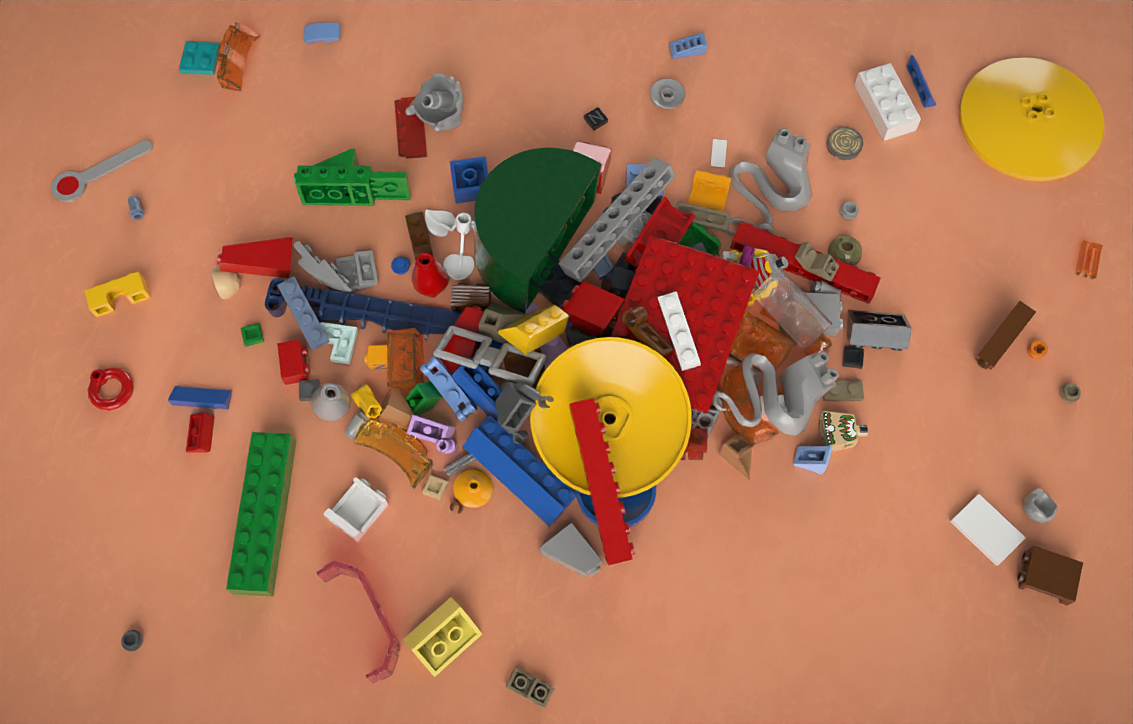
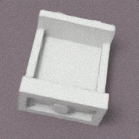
M355 477L351 488L332 510L328 508L324 512V516L358 542L386 509L388 503L385 500L386 496L377 489L375 492L370 488L371 484L363 478L359 480Z

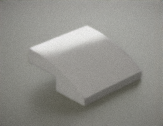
M372 250L354 252V256L336 258V265L340 270L338 274L340 276L343 274L349 280L348 286L352 289L351 292L378 284Z

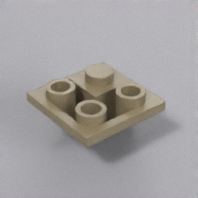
M493 303L485 309L479 323V333L490 337L494 341L503 344L509 343L498 334V330L527 314Z

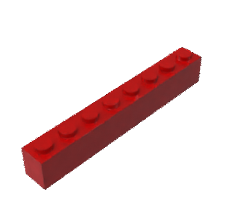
M740 222L730 249L740 253L744 246L767 250L769 254H776L778 259L785 257L788 261V267L783 270L813 282L823 280L840 289L842 294L870 304L881 279V277L876 276L872 272L863 271L857 266L848 265L834 258L839 268L832 281H828L805 270L797 261L795 256L801 244H795L784 237L775 236L769 231L757 229L748 223Z
M594 398L570 403L569 409L606 563L609 566L633 560L632 555H635L632 542L629 543L627 537L630 534L627 522L624 523L622 514H625L623 502H619L617 494H620L618 482L613 480L612 474H615L613 462H609L607 455L610 454V447L608 442H604L603 434H606L604 423L599 422L598 414H601L599 403H595Z

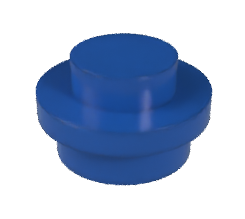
M397 257L392 261L391 268L394 273L403 275L408 272L410 263L405 257Z

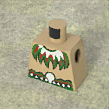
M822 411L819 417L822 445L831 446L833 448L832 452L855 447L858 437L868 435L867 425H856L853 414Z

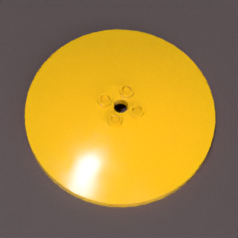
M1012 58L987 66L969 82L959 106L960 127L971 149L994 169L1019 179L1049 181L1075 173L1092 159L1104 135L1105 125L1102 108L1089 86L1066 68L1041 59ZM1032 108H1037L1040 112L1033 111Z
M617 337L596 338L579 343L559 355L548 366L537 384L536 390L540 392V395L552 396L554 402L546 400V404L550 408H541L538 400H536L537 404L531 411V432L535 446L548 469L564 484L576 491L590 495L569 409L570 403L594 398L595 403H599L601 414H598L599 422L604 423L606 434H603L604 442H608L610 447V454L607 455L609 462H613L615 474H612L613 480L618 482L620 494H617L618 498L636 495L657 485L672 472L684 454L691 431V406L687 390L673 366L658 352L646 345ZM606 414L614 415L615 422L613 424H607L604 421Z

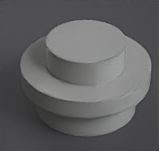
M851 201L842 204L840 208V214L845 219H854L859 212L857 205Z

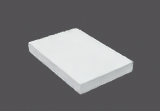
M980 494L950 521L996 566L1026 538Z

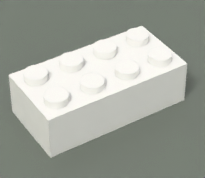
M891 63L858 73L854 86L882 140L885 141L916 131L921 118Z

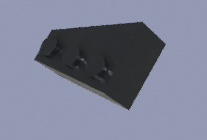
M614 266L602 280L601 289L625 299L636 272Z

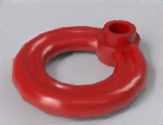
M113 367L92 371L90 375L91 381L88 386V398L95 407L110 411L118 409L127 403L134 389L133 380L129 373L120 368ZM108 379H117L122 384L120 394L113 399H104L100 395V387L105 385Z

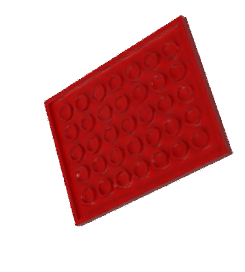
M650 235L611 337L639 342L632 331L623 323L622 316L627 310L636 306H643L648 313L646 322L674 348L658 297L677 292L701 365L682 371L674 349L664 358L673 366L683 381L688 393L691 409L708 414L760 271Z

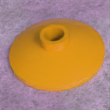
M467 470L459 474L455 479L453 493L456 500L463 506L478 508L490 500L493 493V485L485 473L478 470ZM476 484L477 488L472 489L470 485Z

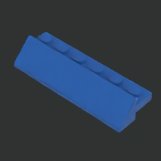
M490 415L478 428L476 427L463 445L467 452L549 527L576 498V493L559 480L522 444L514 443L513 436L500 427V424Z

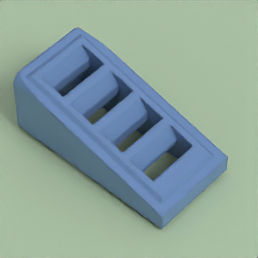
M704 33L695 34L669 43L673 59L706 54L707 51Z

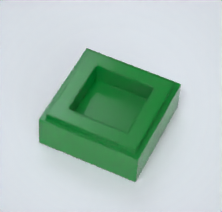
M259 323L241 328L245 347L264 342Z

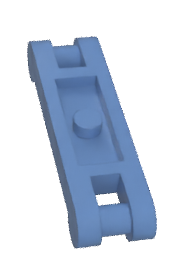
M433 355L427 364L424 363L420 366L421 371L427 375L454 410L460 421H464L468 414L474 413L478 409L468 394L451 377V372L440 358ZM435 366L439 370L437 373H434L432 370ZM462 402H464L466 405V407L463 409L460 407V404Z

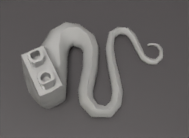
M786 128L779 129L767 151L766 160L767 164L787 186L789 194H780L770 183L763 169L756 163L742 161L730 168L729 178H732L731 184L734 189L753 203L765 216V223L772 224L773 218L767 206L739 181L738 176L742 172L750 173L765 198L773 207L780 211H797L808 206L812 197L806 168L810 143L806 142V138L802 136L796 137L792 135L790 130ZM731 218L729 220L726 232L729 235L734 236L735 233L729 230L730 224H740V222L748 224L751 223L744 221L740 218Z
M826 352L813 353L790 365L779 377L784 388L787 405L786 412L783 411L779 403L777 375L774 366L765 356L751 353L743 360V375L751 397L754 419L747 420L744 418L731 397L723 392H717L713 396V403L716 409L726 411L727 408H721L717 403L718 397L723 398L728 403L737 422L742 426L754 427L761 422L762 407L752 374V365H756L762 370L764 377V409L770 423L782 433L796 436L805 430L816 402L837 385L835 380L839 375L835 369L827 368L825 363L829 361V357Z

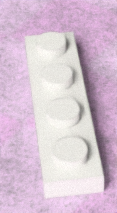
M677 292L658 297V302L681 370L684 371L700 366L701 362Z

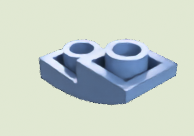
M315 23L305 25L304 41L310 44L321 40L325 43L340 40L341 24Z

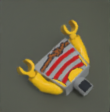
M755 248L750 268L760 272L750 297L752 301L747 306L754 305L755 300L760 301L774 294L779 286V282L784 279L782 269L788 267V261L785 257L778 259L776 254H769L767 250ZM736 250L730 251L729 254L736 253L738 255L736 259H731V261L738 262L741 258L742 252L739 253Z

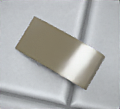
M518 668L514 669L505 686L545 708L555 689Z

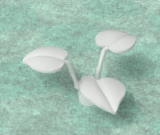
M426 209L425 223L430 233L443 237L447 235L448 231H453L455 227L461 233L460 256L452 254L446 257L444 268L454 280L467 278L473 272L475 264L471 256H463L464 234L470 232L471 227L474 230V221H471V216L467 213H460L455 219V216L450 212Z

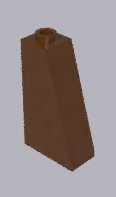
M1019 301L975 358L978 361L977 364L983 369L987 370L989 368L992 370L1036 311Z

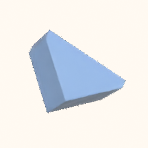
M798 446L793 464L823 474L828 466L833 448L831 446Z

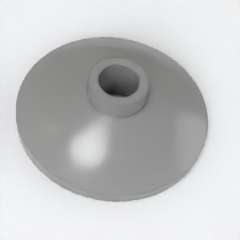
M662 79L652 86L650 97L656 106L663 109H673L684 101L685 89L676 80Z

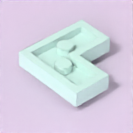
M320 322L330 341L327 344H334L330 357L331 362L350 365L358 328Z

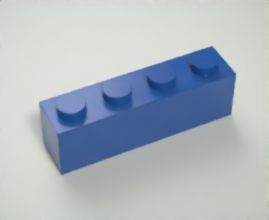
M461 365L451 377L488 416L490 415L497 421L498 414L495 402L502 389L479 365L475 369Z

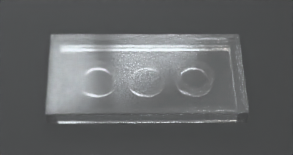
M777 268L753 294L803 350H807L833 324L781 268Z

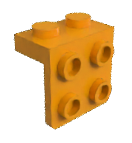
M696 170L688 204L723 212L732 178Z

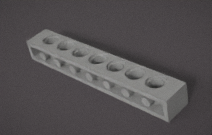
M654 157L559 262L566 275L580 283L675 177L670 164Z

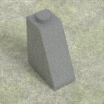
M572 523L539 547L542 556L585 578L589 575L593 577L601 570L602 560Z

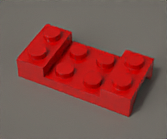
M663 197L627 253L624 261L638 268L650 235L679 244L696 215L681 212L673 207L666 197Z

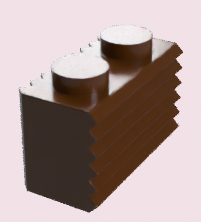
M466 283L452 285L451 309L463 312L466 307L472 308V306H477L485 311L490 306V287L483 283H478L476 286H469Z

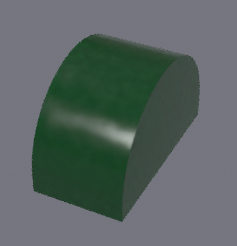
M536 148L507 158L497 165L485 178L475 202L474 256L483 282L486 286L490 287V291L503 303L517 311L526 313V310L539 292V289L530 282V279H533L542 287L545 280L542 279L541 272L545 268L550 269L543 272V277L547 279L551 273V268L553 269L556 265L549 258V253L559 260L595 202L602 163L568 149Z

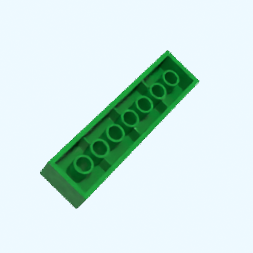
M252 432L226 586V590L232 594L274 595L296 440L291 434Z

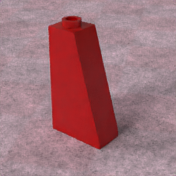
M286 237L223 246L222 253H218L217 264H221L220 271L289 279L293 238Z
M472 306V308L466 307L454 326L480 334L479 323L485 311L477 306ZM453 334L443 351L468 359L470 357L474 358L479 342ZM441 359L452 375L461 366L460 364ZM436 366L432 369L434 372L439 371Z

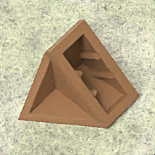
M393 386L381 405L380 416L375 418L371 428H407L409 426L412 415L415 414L397 386Z
M738 433L723 444L719 455L750 480L751 457L754 444Z

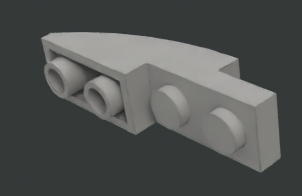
M298 240L293 245L302 255L298 263L317 281L338 291L348 293L352 291L348 286L349 280L343 274L340 276L337 273L340 270L333 262L329 264L325 259L321 260L317 255L314 257L312 255L314 251L307 243L303 245Z

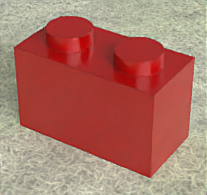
M300 339L277 343L281 379L285 385L308 380L310 366L309 363H306V357L308 356L307 346L303 345Z

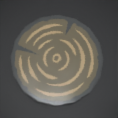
M849 127L834 129L829 134L827 140V149L834 157H839L841 160L856 158L863 147V138L859 132Z

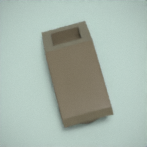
M803 242L795 256L805 270L828 281H832L839 268V265L830 254H817L809 242Z

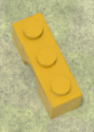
M139 271L129 273L127 276L119 279H112L105 284L93 286L84 291L89 310L96 317L115 311L113 302L120 295H126L132 304L150 298L146 281Z

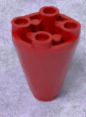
M422 253L416 259L412 274V284L419 294L434 298L446 289L449 276L447 270L431 254Z

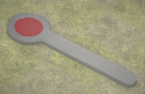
M144 140L82 173L75 171L63 172L53 180L51 192L59 201H74L83 195L88 183L150 152L153 145L149 140Z

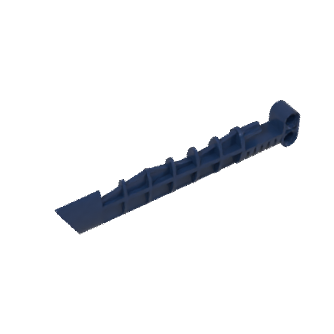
M275 278L270 282L265 299V307L273 317H281L287 307L281 291L276 292L277 285L284 282L281 278ZM306 285L301 287L310 306H313L311 308L319 322L340 321V325H344L346 320H362L361 329L364 330L367 321L382 326V333H386V330L390 329L403 334L405 337L408 335H425V340H428L429 335L445 334L449 326H454L463 313L462 311L330 289L308 288ZM274 304H279L276 309H271ZM481 342L478 343L477 349L481 346Z

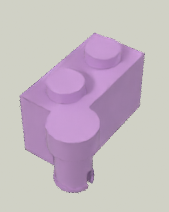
M412 415L407 434L437 443L438 451L446 454L454 453L457 449V442L452 439L456 427L423 416Z

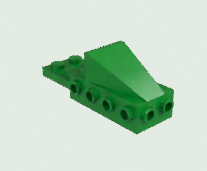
M349 149L313 166H298L297 173H294V183L302 205L374 206L375 200H411L407 172H372L371 166H359L355 149Z

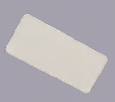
M713 139L711 166L725 167L727 140Z

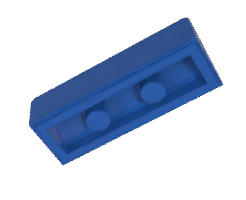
M911 55L906 67L924 108L935 106L936 102L920 65L914 55Z
M175 386L168 401L171 405L229 409L232 391Z

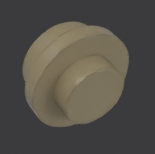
M1068 383L1061 387L1060 396L1064 401L1073 403L1080 398L1081 391L1076 384Z

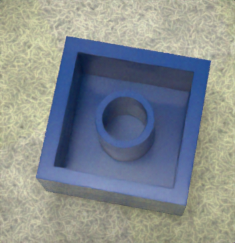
M486 157L450 161L456 204L476 201L479 189L488 176Z

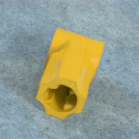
M367 384L350 394L358 408L363 410L367 418L375 419L380 416L382 408Z

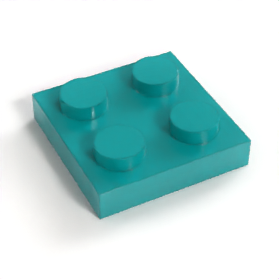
M185 41L179 66L180 72L184 74L215 75L221 48L220 44Z

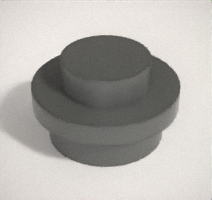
M137 630L127 631L121 639L122 647L127 651H135L143 643V636Z

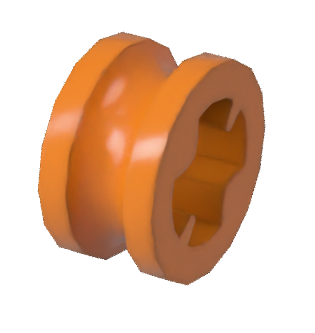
M1037 340L1029 345L1027 352L1031 358L1041 359L1048 352V347L1044 342ZM1036 346L1039 347L1038 350L1041 349L1040 353L1034 350Z

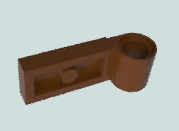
M423 212L406 215L405 218L415 260L422 253H429L434 257Z
M636 306L624 312L622 316L623 323L632 331L639 342L655 350L663 357H666L673 351L674 348L646 322L648 313L643 306Z

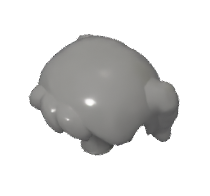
M442 73L432 75L431 79L421 84L420 92L411 102L410 106L406 108V115L416 114L421 121L434 127L436 132L448 131L459 127L462 121L461 113L464 106V95L459 81L455 80L452 76H445Z

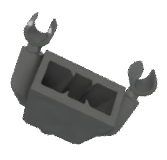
M505 382L502 384V392L495 402L498 414L497 421L500 427L504 428L509 434H513L514 443L521 444L524 443L525 439L529 438V435L526 431L518 432V430L536 406V400H538L541 408H550L546 404V400L554 402L552 396H541L539 391L527 384Z

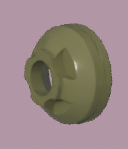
M839 236L830 243L828 254L843 263L855 266L861 259L862 247L853 237ZM842 244H850L852 250L845 251L842 248Z

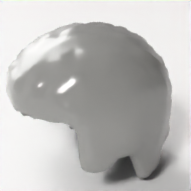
M1039 488L1028 494L1022 505L1025 514L1031 520L1038 523H1046L1056 516L1058 508L1057 504Z

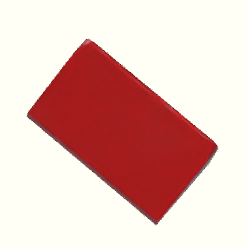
M206 412L190 415L186 452L207 453L211 451L214 415Z

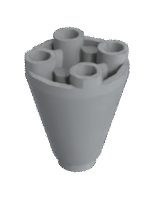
M326 383L314 391L311 398V406L314 413L320 419L336 422L347 414L350 408V396L341 385Z

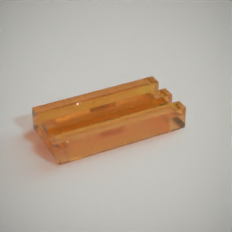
M1083 240L1075 275L1090 276V279L1093 280L1096 278L1102 245ZM1088 246V251H1087V256H1086L1085 267H1084V269H1082V268H1083V263H1084V258H1085V253H1086V247ZM1093 248H1096L1092 271H1089Z

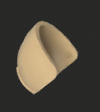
M220 267L211 269L213 281L222 299L232 297L240 288L241 283L238 273L220 271Z

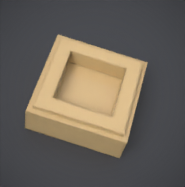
M429 475L422 493L441 501L449 482Z

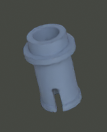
M129 197L130 216L134 220L142 219L144 210L141 208L139 197Z

